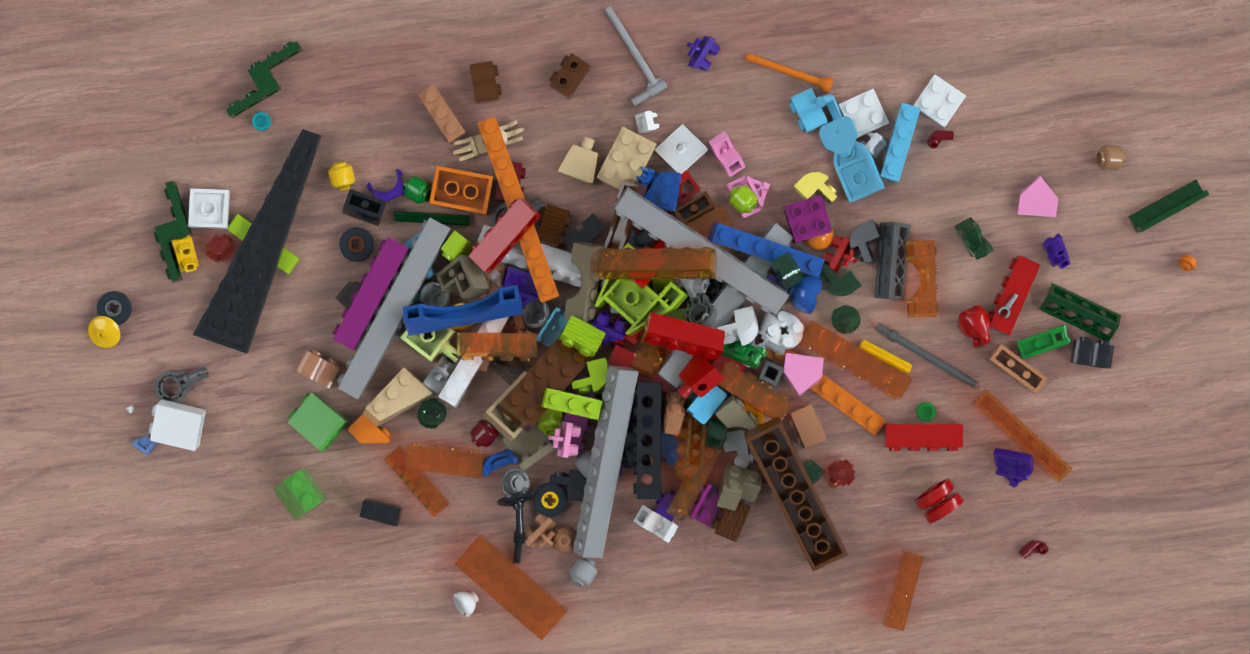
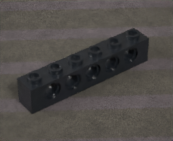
M638 382L634 397L638 398L637 405H634V417H637V425H634V436H637V444H634V456H637V463H634L633 474L637 475V483L633 484V494H637V499L660 500L662 382ZM645 396L653 399L652 406L646 407L643 404ZM644 416L652 417L653 424L651 426L643 424ZM645 435H649L653 439V443L649 446L645 445L642 441ZM646 454L650 455L653 459L650 465H646L642 461V457ZM644 474L651 475L652 483L645 484L642 481V476Z

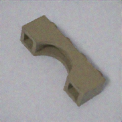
M585 241L573 243L571 262L578 268L582 282L578 294L566 300L564 319L569 320L571 315L586 323L594 321L596 315L595 304L598 298V284L601 277L600 268L603 259V246Z
M731 395L715 411L716 416L727 428L744 427L750 430L759 426L757 417L752 412L748 413L744 407L746 405L739 397L736 399Z

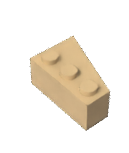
M403 368L365 408L363 415L375 426H379L398 416V414L428 400L432 392Z

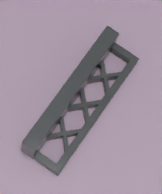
M881 222L880 232L883 239L879 241L874 298L904 301L910 224ZM900 227L903 228L902 237L899 236ZM899 247H900V249H901V256H900V257L898 256V248H899ZM897 267H899L900 273L898 276L896 274ZM896 285L898 287V296H894Z

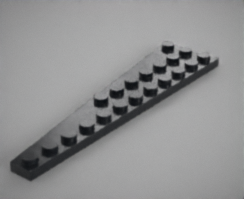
M304 129L300 132L290 151L289 157L284 162L281 172L276 177L269 194H267L265 202L260 211H258L225 277L220 282L217 292L211 299L209 307L195 329L194 336L246 354L249 353L322 135Z

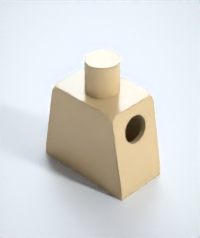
M584 137L581 147L573 144L562 162L558 173L593 185L598 160V153L591 151L595 140Z

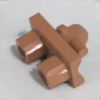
M539 514L534 521L540 527L536 531L531 527H527L524 530L525 543L533 549L538 544L542 548L547 543L553 546L554 542L551 539L555 533L552 530L558 525L551 518Z

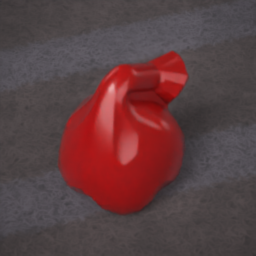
M975 305L959 314L958 328L964 336L973 339V346L981 348L983 345H988L990 343V318L985 308L981 305Z

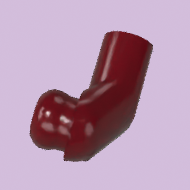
M934 131L927 140L928 146L931 149H936L942 140H953L954 131Z

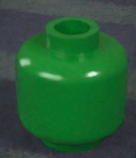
M413 176L411 179H407L403 185L404 195L407 199L417 204L429 201L432 191L429 181L419 176Z

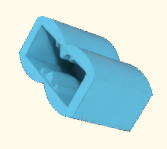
M812 88L791 97V103H789L792 113H797L799 117L797 124L800 130H805L806 134L828 123L822 108L818 107L815 103L816 96Z

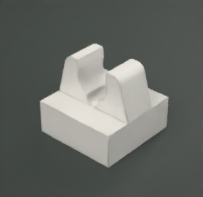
M646 111L635 115L639 134L659 128V124H654L653 118L657 117L656 113Z
M869 132L867 134L871 138L869 142L866 143L862 140L861 143L869 149L872 157L876 158L887 143L878 133Z

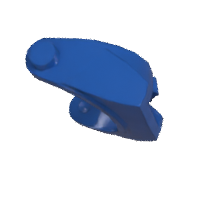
M508 448L492 454L483 460V475L487 477L492 471L508 464L515 463L516 465L519 460L517 456L514 457L512 451Z

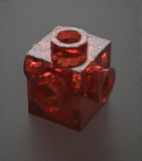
M838 459L837 462L834 460L827 468L829 470L827 475L830 476L829 481L837 487L839 485L844 487L846 484L849 486L855 479L854 473L856 471L852 469L854 465L846 459L844 461ZM840 470H845L846 475L844 477L839 476Z

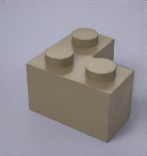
M459 255L436 274L442 291L459 292L461 298L478 299L490 289L482 269L469 255Z
M725 464L719 478L717 506L735 511L740 499L755 502L762 486V473Z

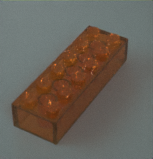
M482 534L478 536L455 563L460 570L541 641L568 610Z

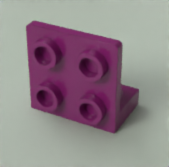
M821 195L783 207L790 234L794 237L792 239L793 244L832 232Z
M707 482L706 485H701L697 492L699 498L697 502L693 501L688 512L690 513V518L696 519L710 527L720 507L717 506L718 487Z

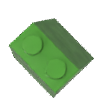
M315 392L307 393L300 401L302 403L300 408H295L288 416L290 418L288 423L319 451L323 452L330 447L350 420Z
M307 468L298 470L274 489L295 521L327 500Z

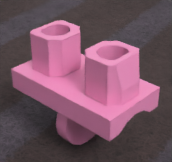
M561 421V428L555 429L554 436L548 435V439L553 440L552 448H558L557 456L568 458V456L578 455V445L570 444L571 436H580L581 427L575 426L570 422Z

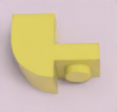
M820 172L806 174L793 186L805 200L809 199L816 190L829 203H832L837 198L835 195L837 191L830 184L827 186L824 184L829 177Z

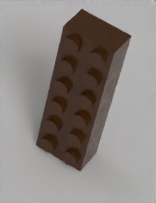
M558 337L505 397L498 408L528 433L548 410V408L541 407L545 388L564 392L593 357H586L578 349L565 346ZM601 342V344H600V346H599V348H598L596 354H597L598 351L601 349V347L604 345L602 342Z

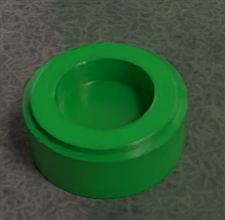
M923 402L917 406L916 415L920 420L930 421L935 417L936 410L931 403Z

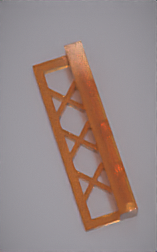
M401 446L384 458L385 462L433 517L450 504Z

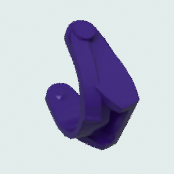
M396 169V174L398 175L396 186L388 192L375 191L370 182L366 185L368 190L377 199L385 202H390V200L404 195L401 178L403 174L400 169Z

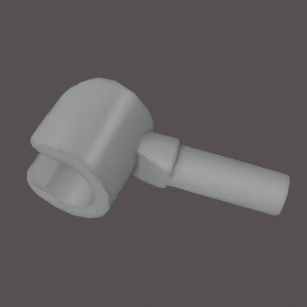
M1014 293L1005 306H1001L998 309V314H1000L1002 309H1007L1008 312L1004 318H1008L1010 315L1009 309L1018 297L1016 293Z

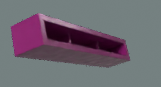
M390 237L387 240L383 239L378 248L381 250L378 257H373L369 265L372 267L368 274L365 273L360 281L362 284L360 290H356L351 298V301H353L351 307H346L342 314L344 320L341 325L337 324L332 333L335 335L333 340L352 350H356L355 348L359 340L365 334L367 325L372 321L377 307L384 299L383 296L386 290L390 288L394 275L399 271L405 255L410 251V248Z

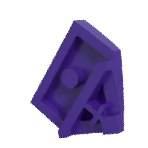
M509 266L503 286H518L522 307L537 300L539 296L530 272Z
M995 448L993 455L995 465L998 467L995 474L1007 478L1010 482L1009 485L1013 488L1021 481H1027L1034 470L1033 456L1031 454Z

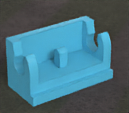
M556 307L536 340L550 348L561 335L568 322V319H564L565 312Z

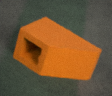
M363 414L347 429L360 443H390L392 441L390 438L391 433L385 427L375 426Z

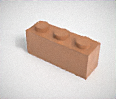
M434 84L418 94L451 145L467 135Z
M997 344L986 359L1032 394H1037L1048 379L1002 344Z

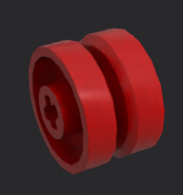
M949 478L929 487L914 500L920 510L928 508L923 516L929 524L945 517L964 502L960 493H951L955 486Z

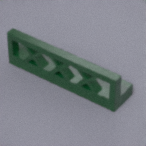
M1196 179L1133 213L1128 218L1136 232L1140 233L1207 197L1209 193L1207 190H1202Z
M1053 283L1050 285L1047 296L1039 309L1105 341L1111 340L1121 320L1120 314ZM1051 301L1057 304L1058 308H1049L1047 304ZM1070 310L1074 312L1076 316L1069 317L1065 315L1064 311ZM1082 319H1090L1093 324L1086 325L1082 322ZM1107 327L1111 330L1107 335L1101 332L1099 328Z

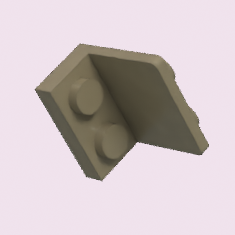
M538 423L528 433L523 430L512 442L506 437L502 439L508 449L512 451L514 457L517 456L519 466L523 471L555 449L552 448L553 444L546 434L539 430Z

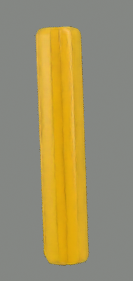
M862 340L859 345L861 350L906 374H909L912 369V364L867 340Z

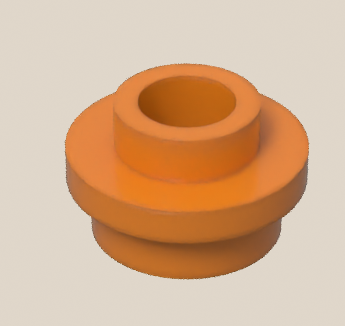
M1184 254L1178 259L1179 266L1184 271H1194L1196 269L1197 261L1194 257Z

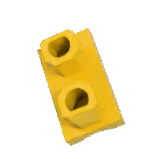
M191 235L182 239L172 240L180 272L185 271L188 273L196 270L199 264Z

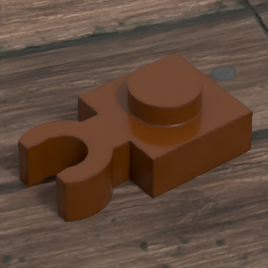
M522 314L510 316L512 327H516V330L525 329Z

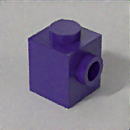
M673 490L670 493L667 491L665 494L661 493V499L656 501L658 506L655 512L672 522L683 503V500L680 499L681 495Z

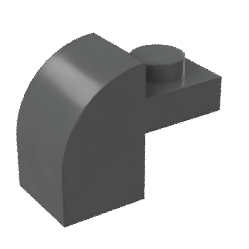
M766 360L750 396L768 403L784 368Z

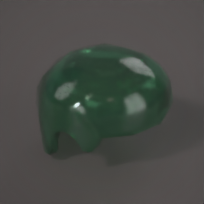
M848 305L835 308L831 316L832 326L841 334L853 333L859 328L861 323L860 313L854 307Z
M428 398L419 405L417 419L425 428L435 429L445 421L447 408L444 402L439 399Z

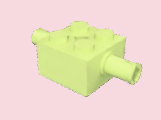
M452 328L433 331L431 339H425L426 334L424 333L409 336L407 330L401 336L402 340L431 362L439 354L443 353L456 363L459 359L453 353L458 357H461L463 354L449 344L451 338L456 333Z

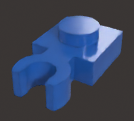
M641 167L643 173L640 177L637 176L636 179L647 185L646 190H649L659 176V173L651 168Z

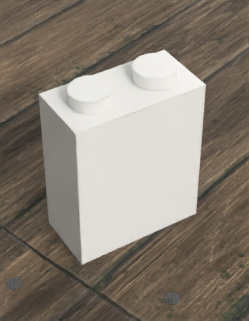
M161 399L157 405H154L152 410L154 421L153 423L151 422L149 427L150 441L196 451L200 445L206 410Z

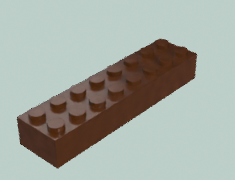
M777 416L744 432L745 439L812 571L847 556L846 548L780 417Z

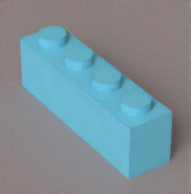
M905 103L900 104L879 173L882 180L896 184L899 182L921 108Z

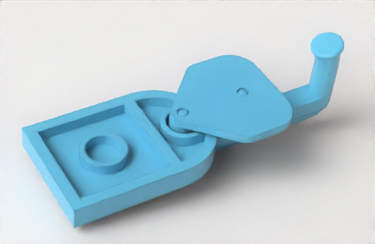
M832 94L817 97L815 100L816 105L824 107L827 104L833 121L821 127L819 132L820 138L826 149L835 152L833 158L834 167L849 203L884 189V184L869 149L863 143L856 141L858 131L853 120L848 116L842 117L835 97Z

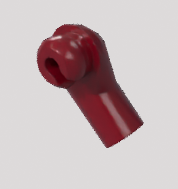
M1032 540L1019 551V554L1024 559L1032 552L1045 555L1048 552V546L1042 541Z

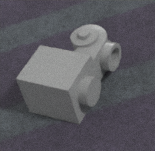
M744 429L721 433L724 452L736 451L738 453L734 458L735 466L746 468L748 464L754 463L752 452H748L747 449L748 443L745 439Z

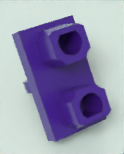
M704 36L702 41L696 38L694 44L687 43L686 46L690 49L687 55L691 57L688 64L689 67L708 71L711 62L706 60L705 56L707 53L715 56L720 50L713 37Z
M1059 233L1054 238L1049 237L1042 243L1052 267L1058 265L1060 269H1063L1070 265L1066 247Z
M602 311L592 323V326L606 333L603 344L607 345L609 341L616 343L617 339L623 341L625 336H627L626 332L629 329H627L628 321L626 319L618 317L616 323L613 324L609 322L611 314Z

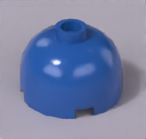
M805 275L798 278L795 284L791 283L788 294L791 295L793 307L802 313L812 314L817 304V294H820L822 279L812 275Z

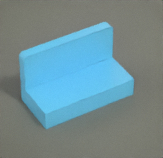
M716 386L703 397L697 395L686 412L704 425L726 398L727 394Z

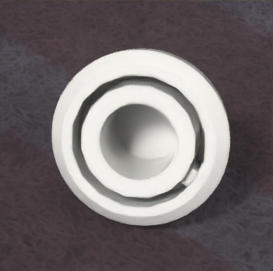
M461 591L453 595V601L458 611L463 616L469 617L475 610L476 602L479 601L477 595L473 591L471 593Z

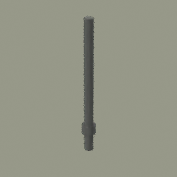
M880 323L875 327V330L887 336V339L891 342L899 343L972 388L977 384L976 380L903 338L894 329L890 330Z

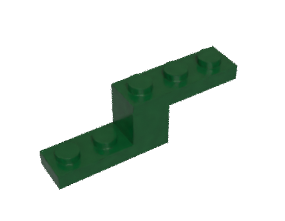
M297 41L288 42L283 46V50L278 53L277 51L271 52L266 56V60L262 62L256 61L250 65L251 68L247 71L257 86L258 91L253 90L245 95V99L230 103V108L226 109L231 118H235L282 90L271 69L303 51Z
M174 181L165 183L166 188L164 192L167 199L171 200L172 207H170L173 218L176 217L177 220L156 226L154 237L156 242L161 245L160 256L162 261H166L168 268L165 271L168 279H171L172 282H179L183 279L172 247V240L182 239L188 235L193 237L191 228L188 227V218L177 184Z

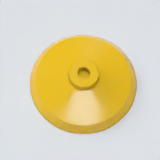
M98 316L90 321L88 335L96 346L107 349L114 347L119 342L120 329L111 318Z

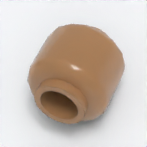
M1106 145L1096 152L1095 160L1102 170H1118L1125 163L1126 155L1120 146Z

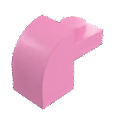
M725 131L709 141L710 149L729 177L746 167Z

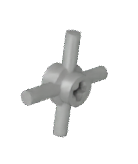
M766 312L757 335L761 336L763 343L756 345L754 344L755 340H752L748 344L755 347L760 346L764 349L767 348L783 356L786 349L769 340V335L766 331L773 315Z

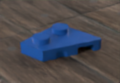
M662 171L646 192L644 198L664 211L676 212L682 177L681 173Z

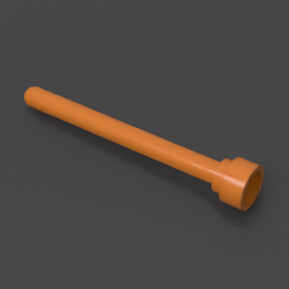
M749 53L745 55L746 61L818 85L823 92H830L833 78L822 77L821 79Z

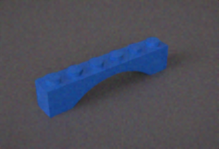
M716 222L712 223L707 238L711 242L818 278L825 260Z
M517 285L499 288L481 300L460 306L438 307L417 304L403 307L404 323L409 336L523 314Z

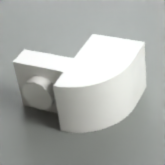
M753 306L734 310L736 323L717 327V329L725 331L724 344L740 340L742 346L754 340L758 333V323Z
M642 505L634 519V522L642 528L654 533L668 543L678 528L674 522L664 518L645 505Z

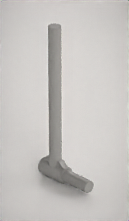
M610 6L605 9L606 14L649 81L647 90L631 99L633 105L636 106L647 98L657 95L668 88L663 78H655Z

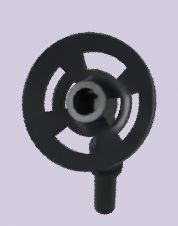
M533 490L516 492L497 501L499 506L513 507V510H516V530L514 531L513 539L515 543L513 562L516 564L521 562L522 544L525 542L523 507L524 503L535 495Z

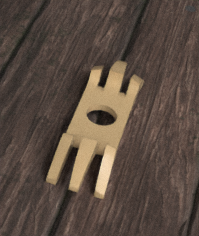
M517 120L499 127L506 146L523 140V137L509 141L507 138L523 132L524 128L509 132L504 131L517 125ZM481 134L454 142V145L470 142V145L453 151L454 155L473 151L471 154L460 157V162L487 152Z

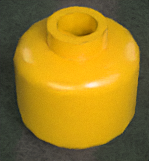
M346 161L334 163L328 170L331 186L339 188V191L350 189V185L355 182L353 168L350 164H346Z

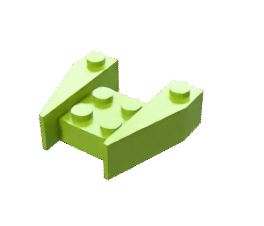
M627 243L615 257L595 304L596 307L602 308L608 302L629 321L632 326L626 332L627 335H634L644 329L645 321L650 312L666 316L675 311L689 296L680 286H677L672 281L658 294L648 284L642 290L630 280L628 275L645 257L631 243Z

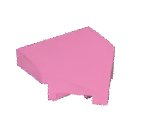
M1040 175L1026 188L1021 189L1017 214L1056 217L1058 197Z
M743 176L725 185L729 193L736 186L746 185L757 195V206L750 213H739L742 219L761 210L770 186L769 183L755 180L749 176Z
M791 353L785 354L784 379L792 385L798 396H801L810 387L816 385L822 378L824 358Z

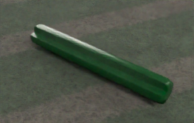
M394 212V221L423 223L424 220L428 221L429 218H432L441 224L468 226L470 223V216Z

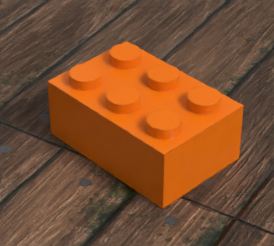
M436 166L429 204L487 216L494 177Z

